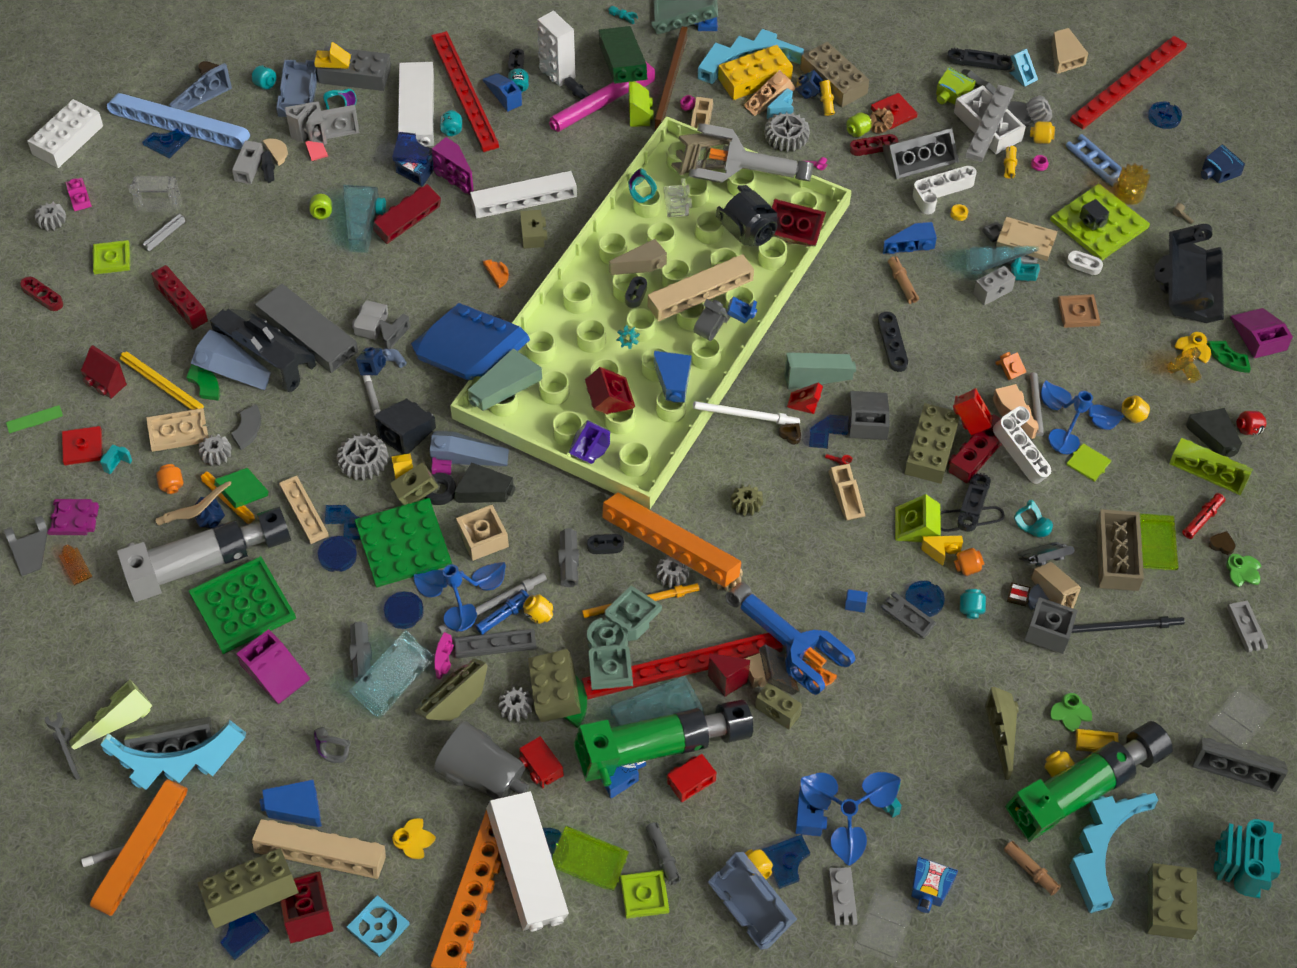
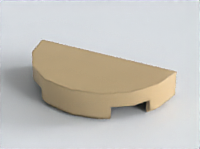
M278 139L263 140L264 146L272 153V157L278 166L284 163L288 155L286 144Z

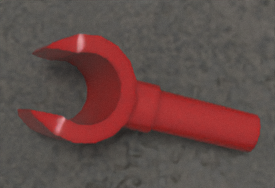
M829 454L825 456L826 459L840 463V465L852 462L850 455H844L842 458Z

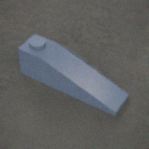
M224 63L205 72L175 98L169 106L188 111L232 89L227 65Z
M209 330L197 345L191 364L262 390L266 389L271 376L269 370L235 344L232 339L213 330Z
M435 431L432 434L430 445L431 462L433 457H436V459L452 460L451 464L470 465L471 462L487 466H507L509 449L453 431Z

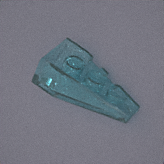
M1008 246L996 248L969 247L966 249L967 271H971V274H982V271L1036 252L1040 248L1039 246H1014V248Z

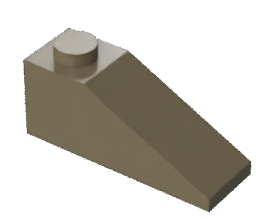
M653 239L610 260L609 273L611 275L652 272L667 265V252L656 239Z

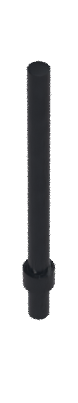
M1161 616L1158 619L1073 625L1071 633L1160 627L1161 629L1169 628V626L1184 625L1185 620L1184 617L1168 618V616Z

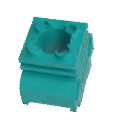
M1253 819L1249 821L1243 832L1242 826L1238 825L1234 833V824L1229 823L1226 830H1222L1220 840L1217 839L1215 843V852H1218V861L1215 860L1213 868L1214 872H1217L1216 880L1221 881L1225 875V882H1230L1234 876V887L1238 893L1260 899L1261 889L1269 890L1272 885L1271 881L1280 875L1281 863L1278 851L1282 843V834L1273 832L1274 822Z

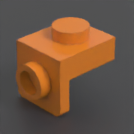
M1007 352L1000 356V360L995 362L996 365H1002L1008 380L1026 373L1018 352L1014 354Z

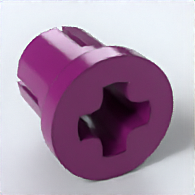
M433 457L432 474L442 472L451 475L452 460H442Z

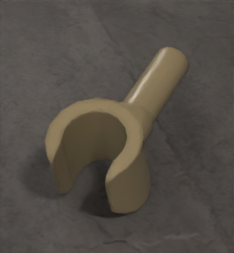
M1177 203L1173 210V215L1181 216L1190 224H1193L1194 220L1183 212L1185 206Z

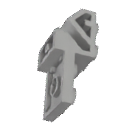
M319 101L285 107L290 136L303 143L309 137V141L323 143L324 145L327 144V139L360 133L355 105L323 111L320 109Z

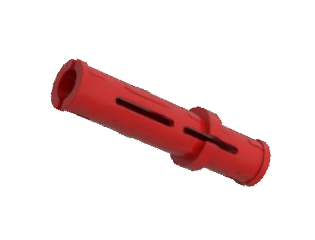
M1216 493L1208 503L1202 506V510L1183 529L1182 534L1188 539H1192L1210 517H1214L1217 514L1218 508L1226 501L1225 497L1220 493Z

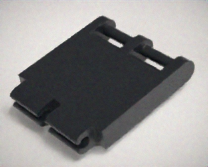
M1052 542L1018 553V556L1022 557L1019 560L1031 564L1035 563V566L1047 564L1048 560H1063L1066 555L1073 554L1075 549L1066 544Z

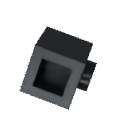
M1094 199L1082 206L1079 218L1094 231L1106 225L1109 211L1097 199Z

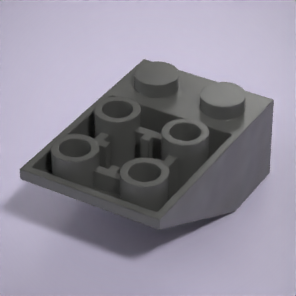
M850 391L849 438L887 440L889 432L888 394Z

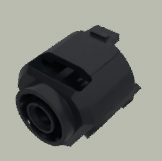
M738 185L737 189L740 192L727 203L724 209L720 206L717 207L716 217L744 246H761L768 242L777 230V212L755 190H752L747 185Z

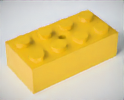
M774 45L720 64L718 80L731 98L736 100L757 92L779 70L792 80L793 65L779 46Z

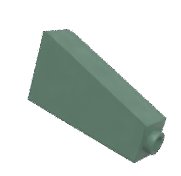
M513 348L468 389L469 402L473 407H478L484 411L541 381L542 367Z
M786 353L784 377L788 390L807 387L818 382L820 384L852 380L853 374L856 372V364L851 360L850 354Z

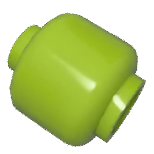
M861 112L850 117L846 122L847 132L857 138L866 134L871 129L870 117Z
M325 194L314 195L309 203L310 214L319 220L328 218L332 213L331 199Z

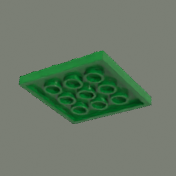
M430 498L355 519L376 588L414 577V574L442 569L452 564Z
M262 556L189 590L191 598L222 654L258 638L268 629L272 631L296 619L294 611Z

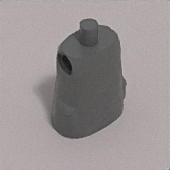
M467 721L460 724L439 753L435 763V772L445 776V779L456 784V786L466 785L486 794L494 800L508 797L512 791L521 794L526 793L529 789V785L520 780L525 770V765L519 759L496 745L481 729L478 730Z

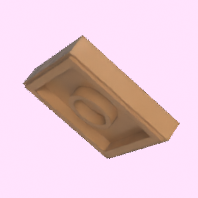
M1094 294L1058 296L1057 300L1064 328L1100 326L1101 322Z

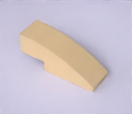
M696 97L691 121L692 127L698 128L699 123L710 124L713 99Z
M850 464L831 467L829 475L846 521L865 517L857 482L853 478Z

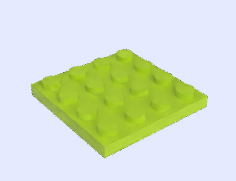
M1100 184L1091 188L1050 218L1051 222L1093 256L1101 259V261L1150 226L1149 222ZM1097 199L1109 211V216L1104 227H1099L1092 231L1083 223L1079 216L1083 205Z

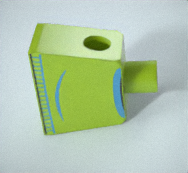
M948 67L937 85L936 95L938 103L945 104L948 101L955 105L957 98L974 90L975 80Z

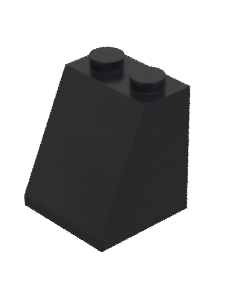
M407 398L374 415L378 438L403 455L409 454L436 428L434 415L424 411L416 402H411Z

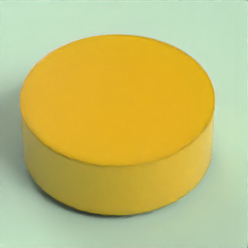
M957 204L951 208L950 215L954 220L963 221L968 216V209L964 205Z

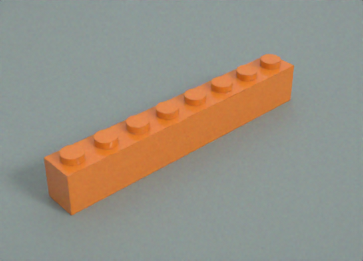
M618 492L603 502L602 518L719 585L726 587L739 577L740 560Z

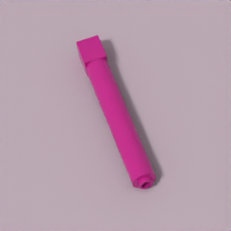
M647 62L648 80L636 81L643 87L655 81V69ZM612 82L550 117L549 122L551 129L560 132L629 93V82L616 84Z

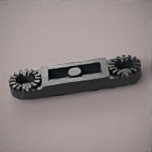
M951 48L947 54L948 61L953 64L1004 71L1010 70L1013 66L1012 59L1007 54L999 55L993 52L971 49L962 50L958 48Z
M882 312L878 317V325L889 365L894 371H905L908 367V358L897 318L892 312ZM889 318L892 322L886 323L882 319ZM898 360L903 362V365L899 366L894 362Z
M976 473V475L972 476L957 521V526L962 531L970 532L977 527L991 483L990 477L985 475V473ZM977 481H983L985 483H983V485H980V483L978 484ZM968 520L972 523H970V525L967 523L966 525V523L964 524L963 521Z

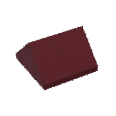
M710 653L708 677L723 696L726 697L748 683L751 660Z

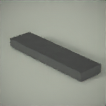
M534 629L454 638L456 659L537 649Z

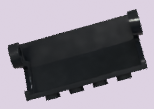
M1198 224L1170 231L1169 255L1163 256L1155 264V279L1160 283L1161 290L1169 295V307L1174 316L1203 323L1224 319L1223 250L1221 247L1206 250L1194 244L1209 240L1212 237V227L1209 224Z
M222 309L210 320L213 331L226 335L232 340L234 338L281 370L282 387L288 392H293L300 384L298 365L308 363V367L311 370L316 366L314 354L309 352L304 345H299L290 336L281 333L277 327H272L265 319H260L248 310L227 309L225 311Z

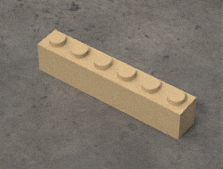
M743 254L733 257L726 262L700 271L698 274L686 277L663 289L653 291L648 295V308L659 322L705 302L706 299H712L753 281L754 268Z
M261 819L252 839L255 853L267 854L270 851L281 848L287 860L374 879L379 878L386 858L385 846L379 843L342 837L334 833L328 834L315 829L300 828L296 825H286L274 820Z

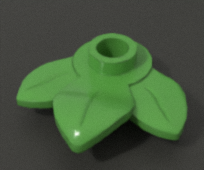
M1232 554L1228 557L1226 566L1230 571L1231 581L1237 587H1240L1244 581L1253 585L1260 583V575L1257 569L1261 567V564L1257 559L1251 556L1242 557L1239 554Z
M1068 693L1063 696L1061 702L1054 704L1052 707L1051 719L1055 721L1062 720L1065 728L1074 732L1079 728L1081 720L1086 722L1092 721V712L1088 706L1082 704L1077 694ZM1068 702H1073L1075 706L1069 705Z

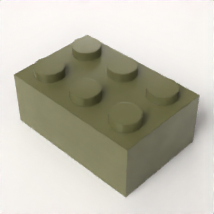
M568 649L528 658L534 706L540 721L546 722L581 713L574 663Z
M1153 863L1147 873V934L1192 940L1198 930L1197 869Z

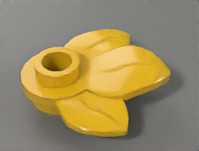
M1194 332L1190 336L1181 337L1175 344V348L1183 350L1182 357L1185 363L1191 362L1197 357L1203 363H1207L1210 359L1211 349L1207 345V337L1201 332ZM1195 338L1201 339V341L1197 342L1195 341Z
M417 818L409 820L404 828L395 831L392 841L394 846L398 849H403L405 855L409 858L422 859L424 858L423 849L432 845L436 837L431 832L423 830V819ZM401 837L407 838L404 842L399 841Z

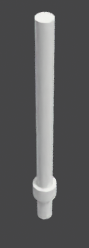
M697 401L693 403V409L774 421L776 424L785 425V423H800V418L787 416L784 413L772 414Z

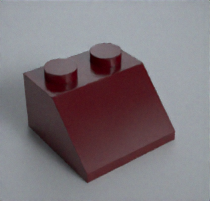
M92 345L81 368L83 382L88 387L93 386L96 388L100 395H106L112 399L127 385L120 363Z
M599 367L585 379L587 391L592 402L591 405L596 411L611 414L636 407L626 377Z

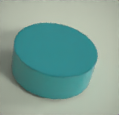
M385 198L376 199L375 211L377 215L385 214Z

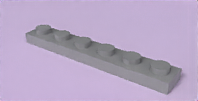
M998 85L966 152V158L979 162L983 161L1014 95L1015 89Z

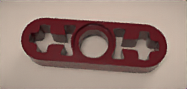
M893 134L853 140L850 143V153L854 156L883 152L882 145L897 142L898 138ZM875 143V144H877L878 146H877V147H871L870 144Z
M25 277L21 280L20 285L23 292L50 311H58L63 307L61 296L34 277ZM40 292H47L42 297L37 296Z

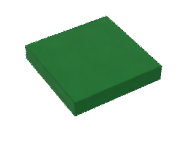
M248 467L217 478L214 481L216 487L226 482H231V485L221 493L234 508L267 497L269 493Z

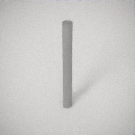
M1033 372L1030 374L1034 419L1038 423L1036 436H1043L1037 373Z

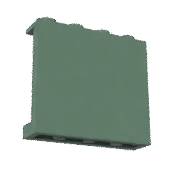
M654 0L655 21L651 22L656 34H662L682 26L685 27L718 17L717 0Z

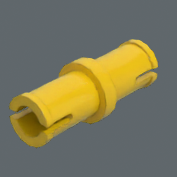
M821 81L822 96L820 98L821 102H823L824 116H831L835 114L833 106L834 95L831 93L830 81Z
M1009 146L1006 147L1004 177L1011 179V174L1012 178L1015 177V167L1017 166V148L1015 146H1010V151Z

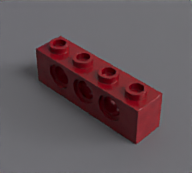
M167 265L151 273L156 289L192 330L208 322L205 308Z
M994 414L992 415V427L971 435L969 442H964L959 449V453L957 455L954 454L948 462L950 464L948 472L965 483L972 479V476L982 468L1002 445L993 432V426L1001 418Z

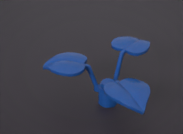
M1047 380L1042 386L1041 398L1047 407L1059 410L1062 407L1068 408L1074 403V409L1077 411L1067 432L1062 429H1054L1049 434V443L1056 451L1062 454H1071L1080 445L1079 438L1070 434L1080 413L1088 410V415L1093 417L1092 422L1094 425L1105 430L1113 429L1124 418V415L1117 410L1103 405H1093V396L1087 391L1079 392L1078 396L1072 399L1068 391L1051 384Z
M500 562L479 568L472 575V579L466 576L462 570L459 572L456 565L451 564L447 565L443 570H432L422 574H414V581L418 591L425 597H436L442 593L443 588H446L447 585L452 587L458 607H452L445 613L444 623L453 631H464L474 624L477 618V611L472 604L462 606L457 587L461 585L462 577L474 586L479 585L480 589L484 591L493 590L502 584L506 564L505 562Z
M887 772L870 774L862 783V788L867 793L865 796L857 801L853 799L841 801L834 797L838 792V784L836 779L830 774L816 773L801 778L802 792L806 800L813 807L826 809L830 806L831 800L841 805L842 813L848 817V828H837L831 837V846L834 852L846 865L855 863L862 856L867 845V836L864 830L860 827L852 828V816L857 813L858 804L869 798L870 802L876 807L883 808L891 805L897 797L901 779Z

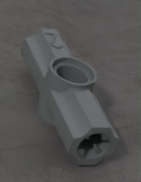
M566 528L560 531L559 567H561V585L574 587L578 585L577 566H579V549H577V531L572 528Z
M360 621L350 625V657L353 663L354 682L366 683L372 680L370 661L372 660V650L369 642L368 625Z

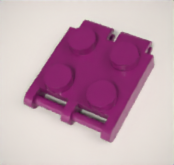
M54 499L53 505L55 507L53 514L50 516L52 522L51 527L47 531L48 535H87L88 532L95 531V517H97L99 509L98 503L93 502L92 499Z

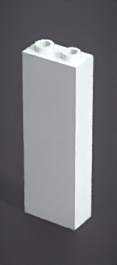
M433 62L399 64L398 137L400 147L434 146Z
M531 791L491 800L486 809L523 931L530 929L533 932L542 929L543 925L551 924V926H557L562 924L569 912Z

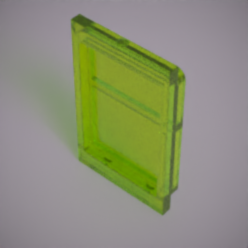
M1140 513L1143 568L1178 570L1174 516Z
M565 826L552 857L554 867L557 870L603 889L614 891L617 882H619V876L626 863L629 851Z

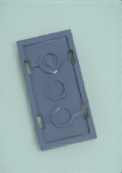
M284 60L280 86L281 93L278 96L276 107L278 117H287L285 107L306 104L308 101L309 103L314 102L318 79L315 60H306L305 63L296 62V60Z
M735 852L726 862V865L708 881L720 899L724 900L723 903L740 925L748 927L747 933L760 950L771 947L797 920L744 852Z

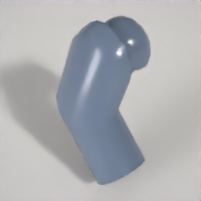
M382 349L386 361H394L400 368L407 364L398 350Z

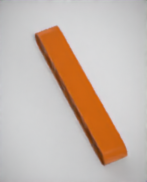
M169 779L163 783L95 892L90 907L109 916L114 914L184 800L188 791L187 787Z

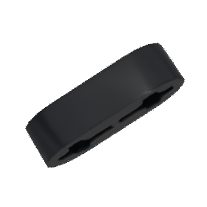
M515 48L510 51L508 61L509 72L515 68V65H518L517 68L519 69L524 68L525 58L522 49Z
M634 277L625 293V304L630 308L639 307L645 296L647 280L644 277Z
M619 534L593 535L587 540V549L590 553L596 555L620 553L624 549V539ZM613 541H617L618 546H614ZM594 542H598V547H594Z

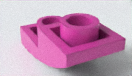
M75 178L65 182L74 211L92 207L83 178Z
M445 632L438 643L435 654L437 679H441L443 674H447L451 667L449 655L454 645L452 644L451 635Z

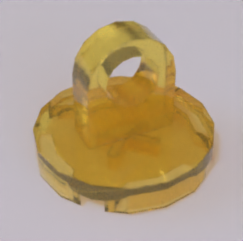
M1198 347L1184 351L1175 358L1177 361L1174 363L1170 361L1166 369L1170 374L1182 369L1192 383L1199 381L1201 374L1193 361L1200 356L1201 351Z

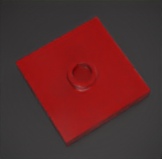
M896 93L871 105L873 112L878 108L883 109L884 107L891 111L894 121L890 129L913 120L918 115L900 93Z
M101 426L62 431L64 466L101 460L103 456Z

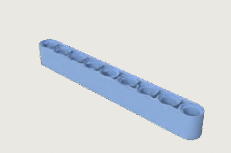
M117 93L107 104V109L114 115L234 149H241L245 140L247 141L250 138V133L243 127L122 93Z

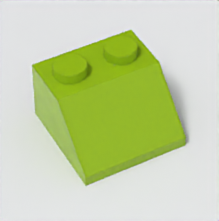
M636 81L629 82L630 127L650 126V120H653V109L650 110V108H653V99L649 97V90Z
M927 494L895 507L896 541L922 542L923 537L941 536L940 503Z

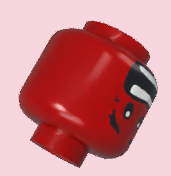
M1243 411L1236 421L1239 431L1244 435H1258L1263 432L1267 424L1266 418L1259 411Z

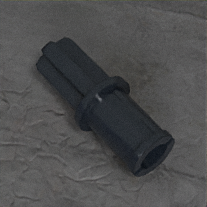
M569 76L565 79L564 84L572 91L574 96L582 100L591 95L583 88L582 84H578L572 77Z
M265 151L261 154V169L264 173V180L271 183V181L275 180V165L272 161V153Z

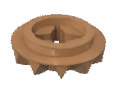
M885 107L883 109L878 108L875 112L872 111V114L869 116L871 119L870 130L877 134L889 130L894 121L891 111ZM877 117H878V118H882L883 123H882V122L880 123V122L877 120Z

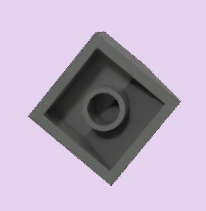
M1039 597L1024 641L1063 654L1070 639L1078 610Z

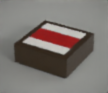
M1011 582L1007 602L1026 607L1031 587Z

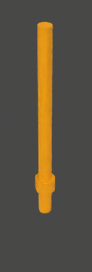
M698 583L687 586L678 585L674 586V589L647 596L654 601L675 596L676 598L684 597L685 594L699 591ZM611 604L582 610L583 617L587 618L604 614Z

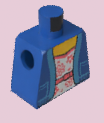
M918 856L911 897L919 899L917 909L923 913H929L932 904L941 907L955 881L958 870Z

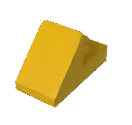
M332 42L330 51L317 50L314 62L315 67L349 69L351 55Z
M411 454L392 456L395 479L413 469Z
M962 536L923 537L921 550L943 566L945 552L948 554L960 552L963 538Z

